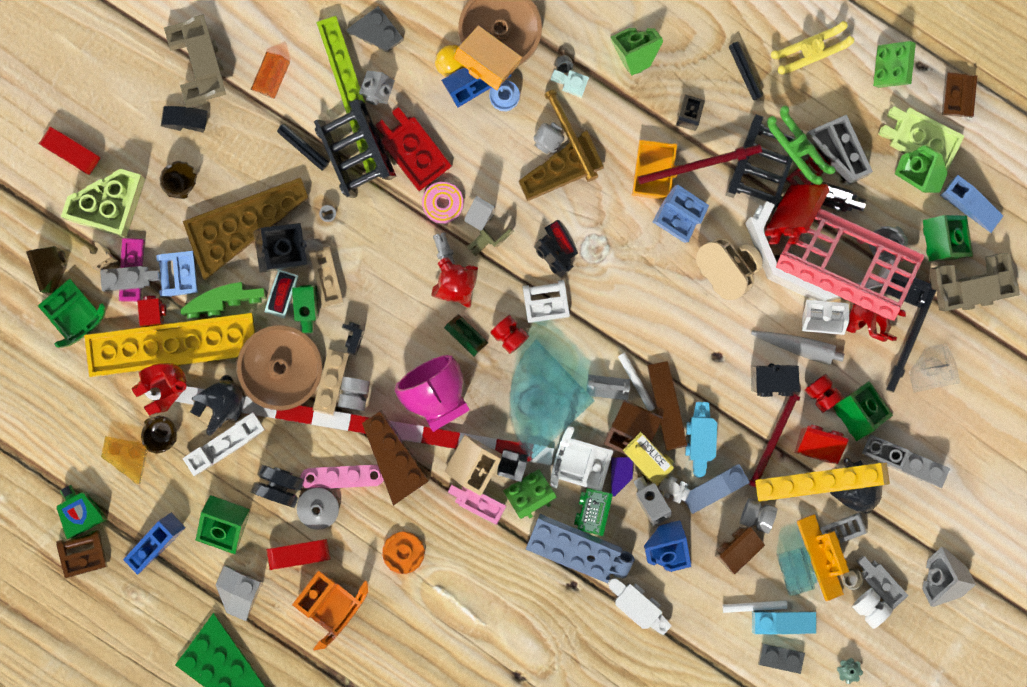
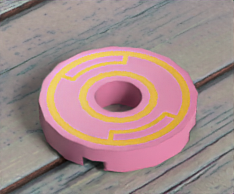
M449 182L432 184L426 189L422 197V207L425 214L436 223H450L457 219L463 210L464 200L461 191ZM444 197L448 199L449 204L446 208L437 206L439 198Z

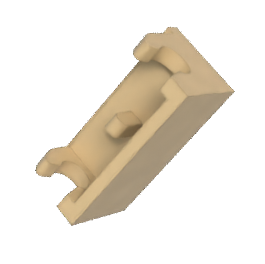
M94 242L98 248L96 252H90L87 246L80 248L91 267L99 273L100 270L109 269L119 263L110 251L102 247L98 242Z

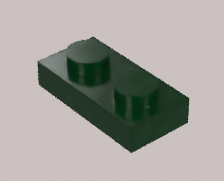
M459 314L444 327L473 357L488 344Z

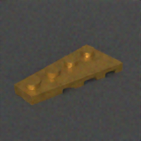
M586 130L578 137V140L593 171L597 172L604 169V166ZM568 143L565 148L552 155L549 160L520 179L519 185L526 200L530 201L587 175L571 143Z

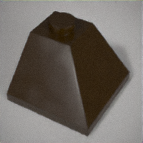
M56 246L26 251L39 291L50 296L57 289L66 270L65 262H67L65 252L63 250L60 251Z

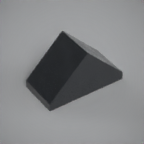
M685 94L676 126L696 131L705 100Z

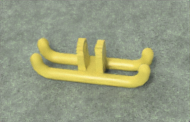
M842 21L833 28L779 51H772L771 58L774 60L781 59L800 50L804 55V58L785 66H779L778 73L784 75L851 46L855 41L852 36L828 48H825L823 40L844 31L848 27L847 22Z

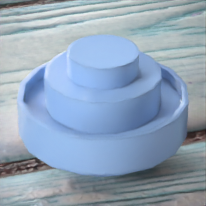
M505 80L498 90H495L493 87L490 89L489 99L495 109L507 112L517 106L520 92L513 82Z

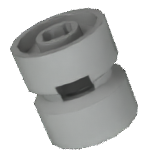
M343 377L341 384L343 393L339 395L338 407L365 411L366 398L364 395L368 393L369 381Z
M748 498L740 518V524L748 527L756 525L757 530L769 534L776 518L777 508L767 504L762 507L761 502Z

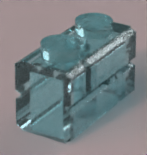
M803 547L776 554L789 596L815 589L814 584L817 583L814 571L810 572L808 563H811V559L807 550L804 551Z

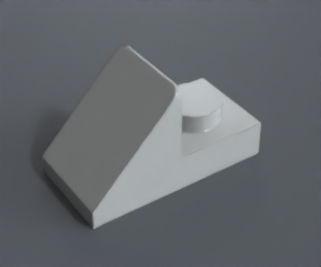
M476 196L465 217V222L482 231L488 220H491L494 216L495 206Z

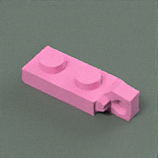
M451 485L448 493L457 497L455 502L459 506L496 525L506 508V505L483 493L480 496L465 487L459 489Z

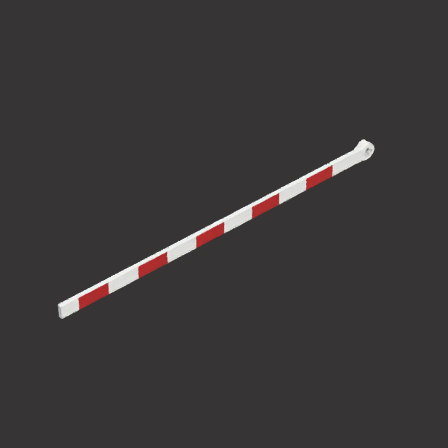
M187 386L186 390L181 393L175 402L193 405L192 397L205 389ZM152 391L145 393L152 400H159L161 397V392H157L156 396L152 395ZM243 396L242 413L245 414L254 412L257 416L366 434L362 423L370 418L336 411L334 416L315 412L312 407L300 405L289 410H270L257 405L247 396ZM390 421L402 440L457 449L464 434H466L437 429L433 432L430 427ZM466 434L501 454L503 449H508L528 455L527 461L546 465H551L554 448Z

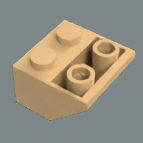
M464 434L444 472L463 487L481 496L501 461L502 454Z

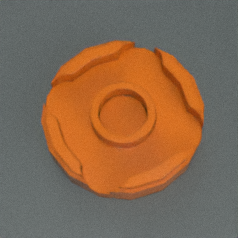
M398 532L386 540L382 556L384 563L390 570L398 574H407L420 567L424 559L425 549L422 541L416 535L410 532Z

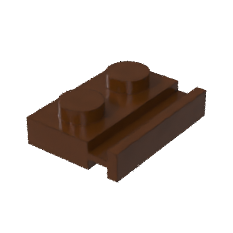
M946 73L942 115L974 117L977 75Z

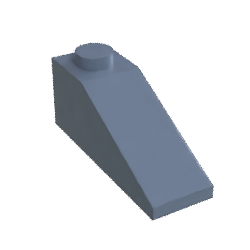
M737 464L692 489L685 503L693 514L750 482L740 464Z

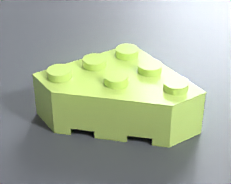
M119 169L113 172L112 175L88 185L87 188L67 196L61 217L73 223L127 238L145 178L140 174Z

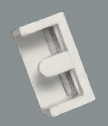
M806 300L802 316V331L845 334L849 323V303Z

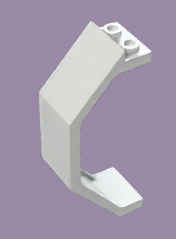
M767 201L763 206L759 205L753 218L749 217L745 224L754 246L761 253L763 269L767 279L811 300L830 302L842 298L776 268L777 262L764 234V227L774 204ZM890 259L886 263L893 265L895 261ZM882 267L878 276L887 279L890 270ZM869 280L865 287L872 290L880 288L884 284L875 280Z

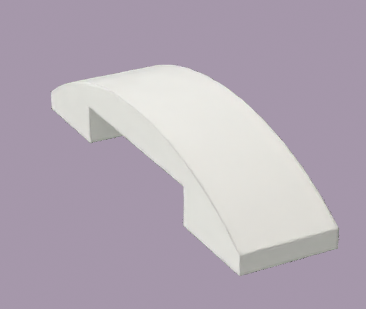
M254 412L183 458L193 476L198 475L232 454L265 430Z

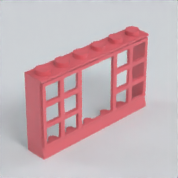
M820 208L815 217L819 224L817 230L809 228L807 232L813 235L810 244L800 240L796 243V245L807 249L803 257L800 258L789 253L792 244L787 242L776 268L873 311L884 318L895 321L925 255ZM828 225L837 229L838 234L836 238L833 239L820 233L823 226ZM845 233L857 238L858 243L864 244L866 242L875 246L877 250L861 285L825 269L841 235H845ZM817 238L832 244L828 253L813 247ZM886 251L895 255L896 260L894 264L891 265L878 259L880 254ZM810 252L825 258L821 267L806 261ZM906 260L915 264L912 273L897 268L899 261ZM875 264L890 270L887 279L871 273ZM894 272L909 278L905 288L890 282ZM869 278L884 284L880 294L865 287ZM887 287L902 292L899 302L883 296Z

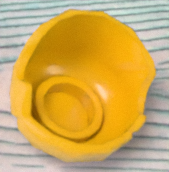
M458 45L443 47L435 57L436 69L445 77L459 69L465 68L453 59L459 47Z

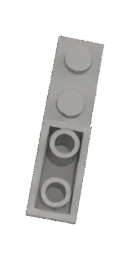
M871 434L862 452L863 455L875 461L887 463V466L941 489L950 471V468Z

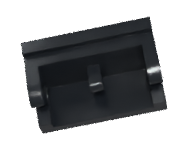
M894 272L890 282L905 288L909 278ZM915 277L904 302L921 308L932 285ZM887 287L885 294L900 299L902 292Z

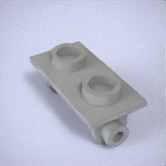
M588 375L586 396L628 400L630 379Z

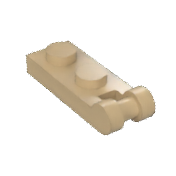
M330 246L323 247V250L309 251L323 308L344 303ZM326 258L327 263L319 265L318 259Z

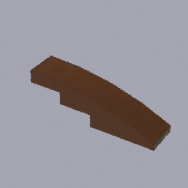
M668 361L647 365L657 415L663 417L660 427L666 451L686 447L684 427Z

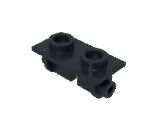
M545 235L535 244L534 248L538 256L545 259L551 271L560 278L574 267L573 261L564 251L559 255L555 253L561 247L552 237Z

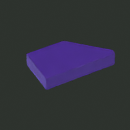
M611 457V494L615 497L633 479V461L629 457Z

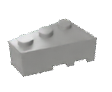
M847 115L807 132L806 136L810 143L835 167L836 171L849 184L868 177L873 172Z

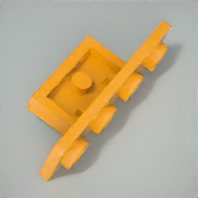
M815 514L798 520L797 524L825 601H830L844 595L837 576L849 572L835 531L822 534Z

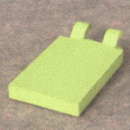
M895 106L890 108L887 116L898 120L895 128L892 129L884 125L881 127L878 135L891 139L892 141L889 146L905 154L913 152L923 145L931 147L942 154L946 170L948 171L964 135L911 108H908L906 112Z

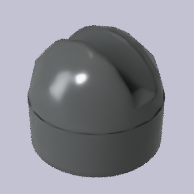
M563 54V56L557 57V70L566 73L573 68L572 60L568 55Z

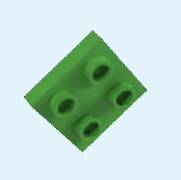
M907 41L878 45L873 86L882 88L911 84L916 43Z
M540 469L528 474L521 482L518 481L503 490L520 519L527 515L529 519L532 518V512L545 504L547 507H550V501L557 498Z

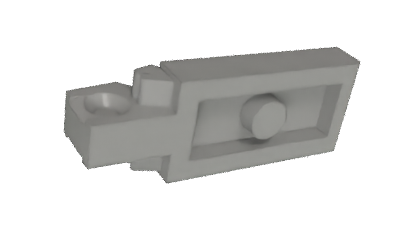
M143 266L100 270L103 292L145 288L150 286L149 281L160 280V272L158 270L148 271V267Z
M861 556L856 561L863 569L861 573L864 580L893 610L908 597V594L881 564H878L876 561L870 563L865 556Z

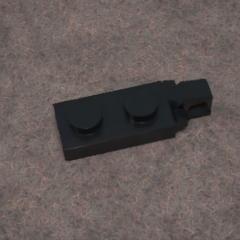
M822 182V184H827L830 190L822 204L823 206L843 212L852 211V208L864 211L866 199L858 197V193Z

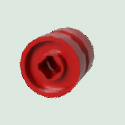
M511 315L505 317L490 332L497 341L503 342L502 347L509 354L517 350L530 337L523 328L517 327L518 323Z
M824 374L804 389L811 399L816 400L815 405L821 413L826 412L844 398L838 388L832 387L833 382L827 374Z

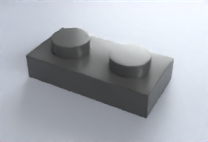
M762 643L758 665L801 674L805 653Z

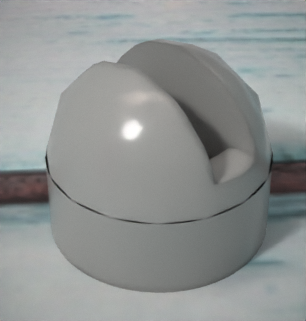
M324 205L319 212L320 218L325 222L333 221L336 217L335 208L331 205ZM329 210L333 211L332 214H328L326 216H323L322 214Z

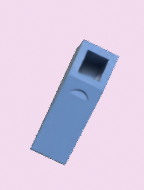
M959 175L950 181L940 195L990 233H992L1003 218V215L974 186Z

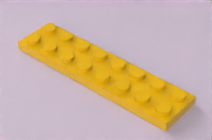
M253 313L84 335L89 377L136 372L160 363H174L177 366L238 358L245 342L255 334Z

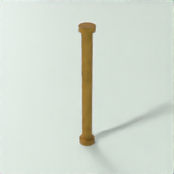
M552 89L546 92L544 96L546 99H549L587 175L585 177L587 182L593 181L598 178V174L593 171L556 96V90Z

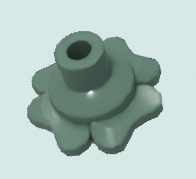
M853 658L842 660L840 662L841 666L837 667V671L840 674L839 679L845 680L847 684H851L854 681L858 682L860 680L859 676L863 674L860 662H854Z

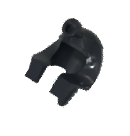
M224 375L218 383L211 385L192 397L194 404L190 413L200 417L206 406L212 409L213 415L206 429V434L211 436L227 420L233 422L239 420L243 410V392L233 382L231 376Z
M849 458L844 459L845 468L864 465L861 460L853 463ZM882 485L830 492V494L847 507L857 512L868 514L877 507L882 499Z

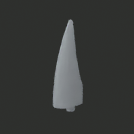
M754 330L751 332L752 335L770 344L816 362L831 365L833 359L841 362L844 359L845 354L835 351L836 345L782 333Z

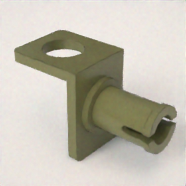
M484 228L482 231L480 230V235L467 248L473 250L472 253L477 256L488 244L498 247L514 230L510 228L496 241Z

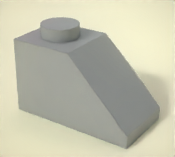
M941 547L928 559L926 568L929 569L927 581L923 582L922 590L930 606L935 607L961 598L976 585L968 568L945 547Z
M224 565L216 587L226 613L247 621L263 581Z

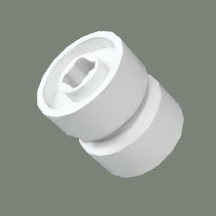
M873 588L863 593L852 605L859 615H865V621L872 629L882 624L893 612V609L885 601H880V596Z

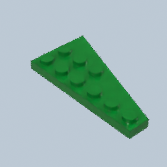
M215 613L211 615L175 664L176 667L203 687H266L242 651L232 640L226 628L218 620L219 618Z

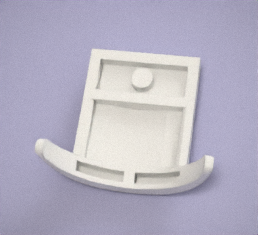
M569 426L561 439L551 473V487L557 488L560 479L602 491L613 451L572 439L574 427Z

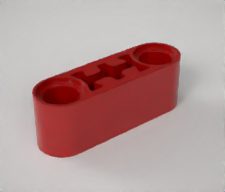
M50 126L38 143L89 176L101 159L98 155Z
M327 539L266 549L269 570L331 560Z

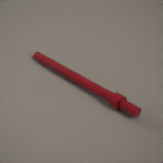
M760 144L748 148L739 147L729 153L637 176L640 185L735 159L738 161L744 160L747 156L762 153V148Z

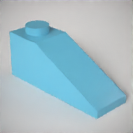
M752 611V633L816 634V612Z

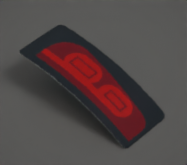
M559 220L545 227L549 237H552L561 247L558 250L559 254L564 251L569 258L578 254Z

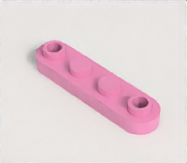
M378 465L308 468L300 476V478L305 480L303 486L307 489L378 486L384 482ZM373 471L378 473V478L375 480L370 477ZM312 474L315 479L312 483H309L307 477Z

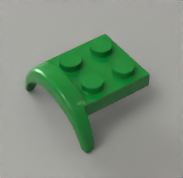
M68 279L38 305L40 310L65 338L54 343L57 348L71 346L83 339L84 335H88L100 324L106 313V307L103 303L99 305L97 310L71 279Z

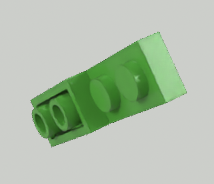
M242 282L220 286L190 301L181 309V314L187 316V319L200 318V314H208L209 317L220 316L221 312H226L225 303H228V306L241 305V301H249V304L262 303V299H267L266 290L264 288L245 290V284Z

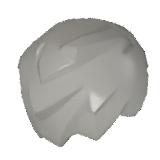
M884 226L873 231L907 247L908 239L899 226ZM869 244L870 250L875 255L877 252L876 247ZM884 251L878 259L885 262L890 259L895 261L896 256Z

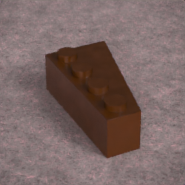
M382 410L362 423L393 506L429 482V477Z

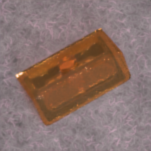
M266 52L251 90L274 99L290 61L281 55Z

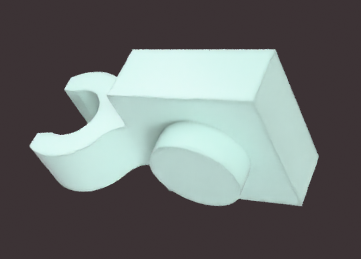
M554 70L551 81L564 85L562 91L582 98L589 77L571 70L568 76Z

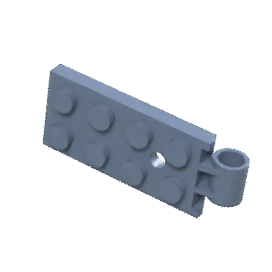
M542 514L539 515L526 550L607 584L610 574L618 578H626L635 560L631 553L622 551V548ZM592 555L595 559H591L588 556Z

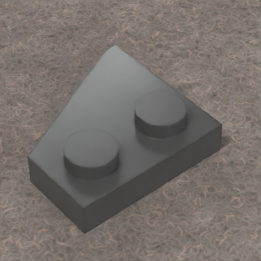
M379 6L346 29L348 34L354 35L370 45H375L385 52H389L404 40Z

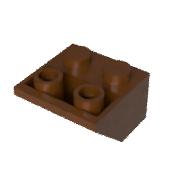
M624 399L604 445L625 454L623 452L624 448L640 432L652 443L663 417Z
M740 526L731 534L732 540L729 542L724 541L716 549L718 553L715 557L733 575L765 546L751 527Z

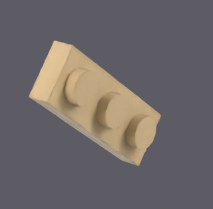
M328 349L313 411L334 416L349 354Z

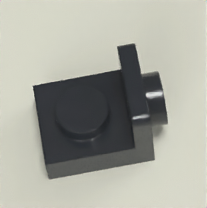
M349 322L348 325H342V329L353 332L352 336H348L345 347L348 348L347 352L349 354L357 356L364 331L360 329L361 325Z

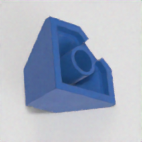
M681 521L660 525L644 545L647 562L654 566L656 564L664 567V570L669 572L691 567L687 538Z

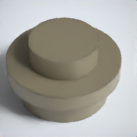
M849 569V572L843 575V583L848 589L857 590L863 585L864 577L860 570Z

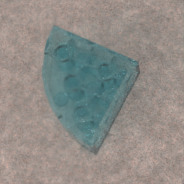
M537 339L525 351L516 367L510 384L508 400L509 416L514 433L522 450L531 461L595 401Z

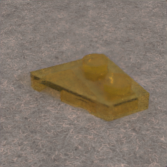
M105 436L101 457L129 477L135 484H141L147 454L146 447L139 442Z

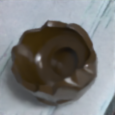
M175 161L167 165L160 175L162 190L172 198H188V194L196 184L197 174L194 173V167L189 165L188 162Z
M164 416L146 419L141 432L142 444L149 452L155 454L163 453L172 448L177 440V429L172 420Z

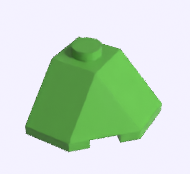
M628 28L610 37L624 67L631 76L641 73L651 66L663 43V38L655 28H647L646 32H637L636 28Z
M927 145L902 155L895 171L896 176L924 193H940L948 174L942 154Z

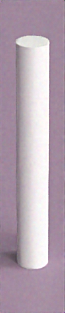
M626 353L619 355V360L647 410H653L656 407Z
M787 601L723 604L722 609L723 613L787 609Z

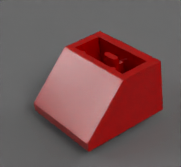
M811 424V426L808 425L801 429L794 453L837 465L849 439L843 437L844 433L834 430L827 433L823 431V427Z

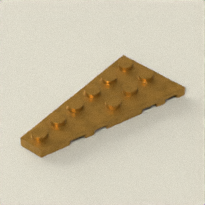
M301 177L182 221L204 280H207L255 241L253 231L276 225L309 198Z

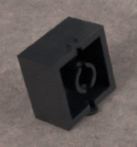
M301 223L263 227L253 231L260 273L300 268L307 265L305 253L307 243L306 240H303Z
M772 363L768 366H751V391L757 393V396L772 397L773 392H778V395L794 396V392H800L799 366L775 365Z

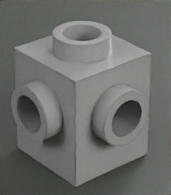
M367 71L359 94L365 97L366 102L370 104H387L395 80L383 72Z

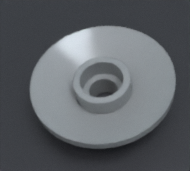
M311 488L300 496L297 502V514L305 526L316 530L325 529L331 526L337 519L339 504L336 497L327 489ZM318 507L320 513H314L313 508Z

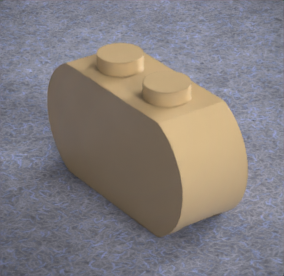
M716 238L699 249L696 263L700 268V272L703 276L707 277L712 284L713 290L721 298L736 300L751 290L754 284V274L729 240Z

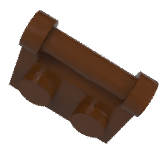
M99 530L92 531L89 535L75 539L56 541L65 578L108 567ZM92 542L94 544L93 549L67 556V549Z

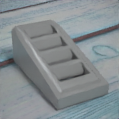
M860 512L820 528L822 534L828 533V529H832V532L835 531L839 543L868 533ZM855 519L860 529L857 532L852 522ZM844 523H848L851 534L848 535ZM836 526H840L844 537L840 538Z

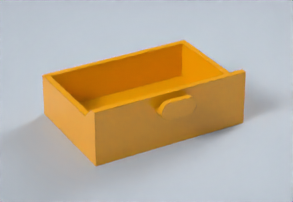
M478 25L457 48L453 59L467 68L469 74L474 78H480L495 90H498L502 83L518 67L522 57Z
M639 140L632 196L665 200L671 191L673 178H677V175L640 185L637 176L677 166L675 165L677 144Z

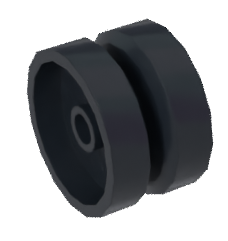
M261 464L257 475L269 482L268 484L258 481L254 482L250 493L295 508L298 497L288 492L287 489L299 491L302 489L305 480L283 469L271 468Z

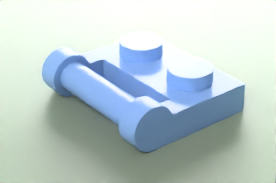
M193 251L156 255L162 290H160V297L198 293L195 255ZM167 261H173L174 289H170Z

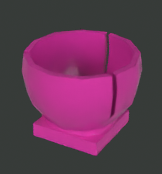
M450 355L439 356L417 366L407 373L395 387L399 401L408 411L425 417L433 432L470 410L461 396L463 374L457 361Z

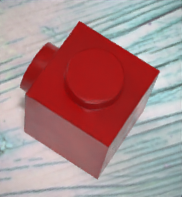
M154 295L144 296L143 300H137L139 326L164 325L163 316H166L167 312L166 305L162 303V300L156 299Z

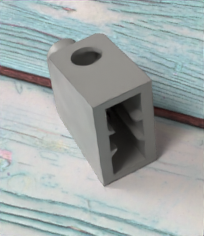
M645 476L634 481L638 489L636 498L652 527L672 517L671 510L656 484L652 483L649 485ZM653 496L654 499L648 501L646 497Z

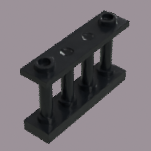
M358 99L350 102L352 109H350L349 113L326 124L323 120L317 119L314 121L316 135L322 140L341 183L339 185L340 190L348 198L357 197L355 188L377 177L385 180L397 177L365 102ZM352 120L358 122L360 126L359 131L334 143L330 134L332 130ZM362 138L366 140L368 145L366 151L342 162L339 150ZM370 157L374 158L377 165L374 170L352 181L350 180L347 169Z
M755 114L743 145L744 148L758 145V143H755L757 135L761 136L763 134L776 139L770 129L762 123L763 116ZM783 133L789 142L795 138ZM761 147L762 153H758V155L785 164L782 175L780 176L752 166L748 162L749 156H747L746 159L737 162L726 196L734 198L736 193H744L763 201H768L774 204L771 211L773 212L776 207L778 208L783 199L781 192L793 160L789 155L785 156ZM749 173L777 183L778 186L775 194L772 195L744 185V182L741 181L743 174L747 175Z

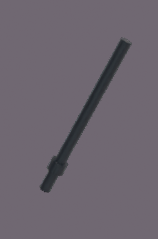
M932 287L925 303L921 305L896 366L894 365L892 368V376L886 388L889 392L894 393L899 379L903 378L906 371L904 369L936 294V290L932 289Z

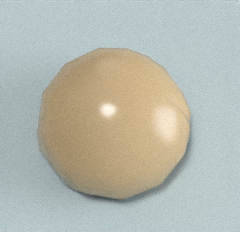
M748 244L736 248V251L753 274L758 273L763 266L762 256L758 249Z

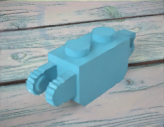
M696 402L693 417L690 418V422H686V435H689V443L685 447V456H689L688 461H693L692 472L694 476L700 478L705 476L707 472V461L710 462L716 457L717 422L710 417L708 402Z

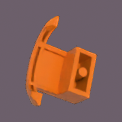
M317 571L294 601L292 606L306 617L312 618L329 632L323 639L319 640L313 648L314 651L328 647L356 614L369 592L366 580L359 588L357 596L354 597L327 574Z

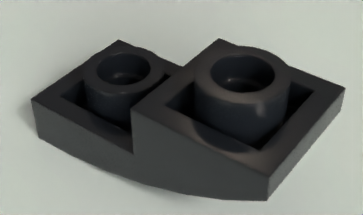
M164 106L160 126L178 131L185 128L203 133L206 127L208 111L181 106Z

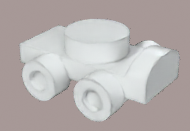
M669 476V479L665 478L658 488L663 491L662 496L669 499V496L672 495L674 496L673 501L679 504L681 500L686 501L691 491L687 488L689 484L681 481L679 485L676 483V478Z

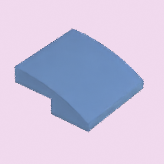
M677 184L663 201L653 223L686 243L689 242L696 224L702 223L709 205Z

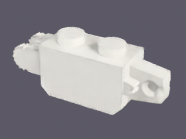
M615 578L609 580L608 586L610 590L617 595L615 605L642 629L651 627L662 635L670 629L671 624L661 614L662 611L659 609L661 605L652 597L648 600L643 595L645 591L636 583L633 586L629 583L625 586Z

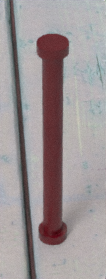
M796 394L788 396V401L751 480H749L750 483L748 485L756 488L755 480L761 479L796 401H799L801 398Z

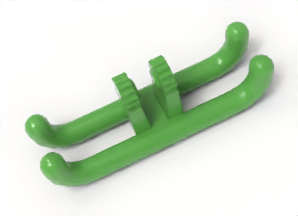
M783 106L780 109V116L795 138L790 142L778 128L775 116L768 118L767 125L806 178L813 184L820 185L823 182V178L812 172L802 159V156L809 154L817 166L827 174H834L836 169L824 161L814 145L810 143L807 136L789 115V107Z

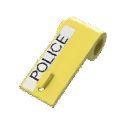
M641 432L623 450L642 471V474L651 483H655L656 486L674 469L672 466L673 460L666 454L662 455Z

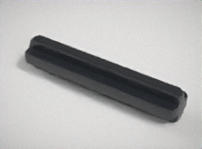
M740 42L730 44L729 50L752 100L762 98L763 92Z
M282 124L278 128V134L321 171L327 168L329 162L286 124Z

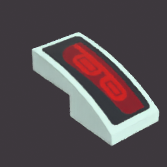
M278 270L266 304L265 313L285 319L292 301V288L298 282V275Z

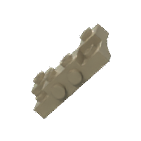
M204 14L194 16L182 23L164 27L170 51L187 47L196 81L180 85L186 108L207 103L206 100L226 95L220 71H224L221 58L216 59L215 52H218L215 39L211 40Z
M999 253L985 256L987 273L957 280L954 265L947 264L929 268L932 289L937 291L939 311H950L959 308L970 310L974 309L977 304L988 306L994 304L993 301L1020 295L1019 285L1013 273L1011 254Z

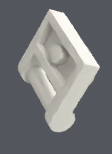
M564 280L554 284L529 287V285L522 286L528 323L570 317ZM557 291L560 293V297L531 301L530 296Z

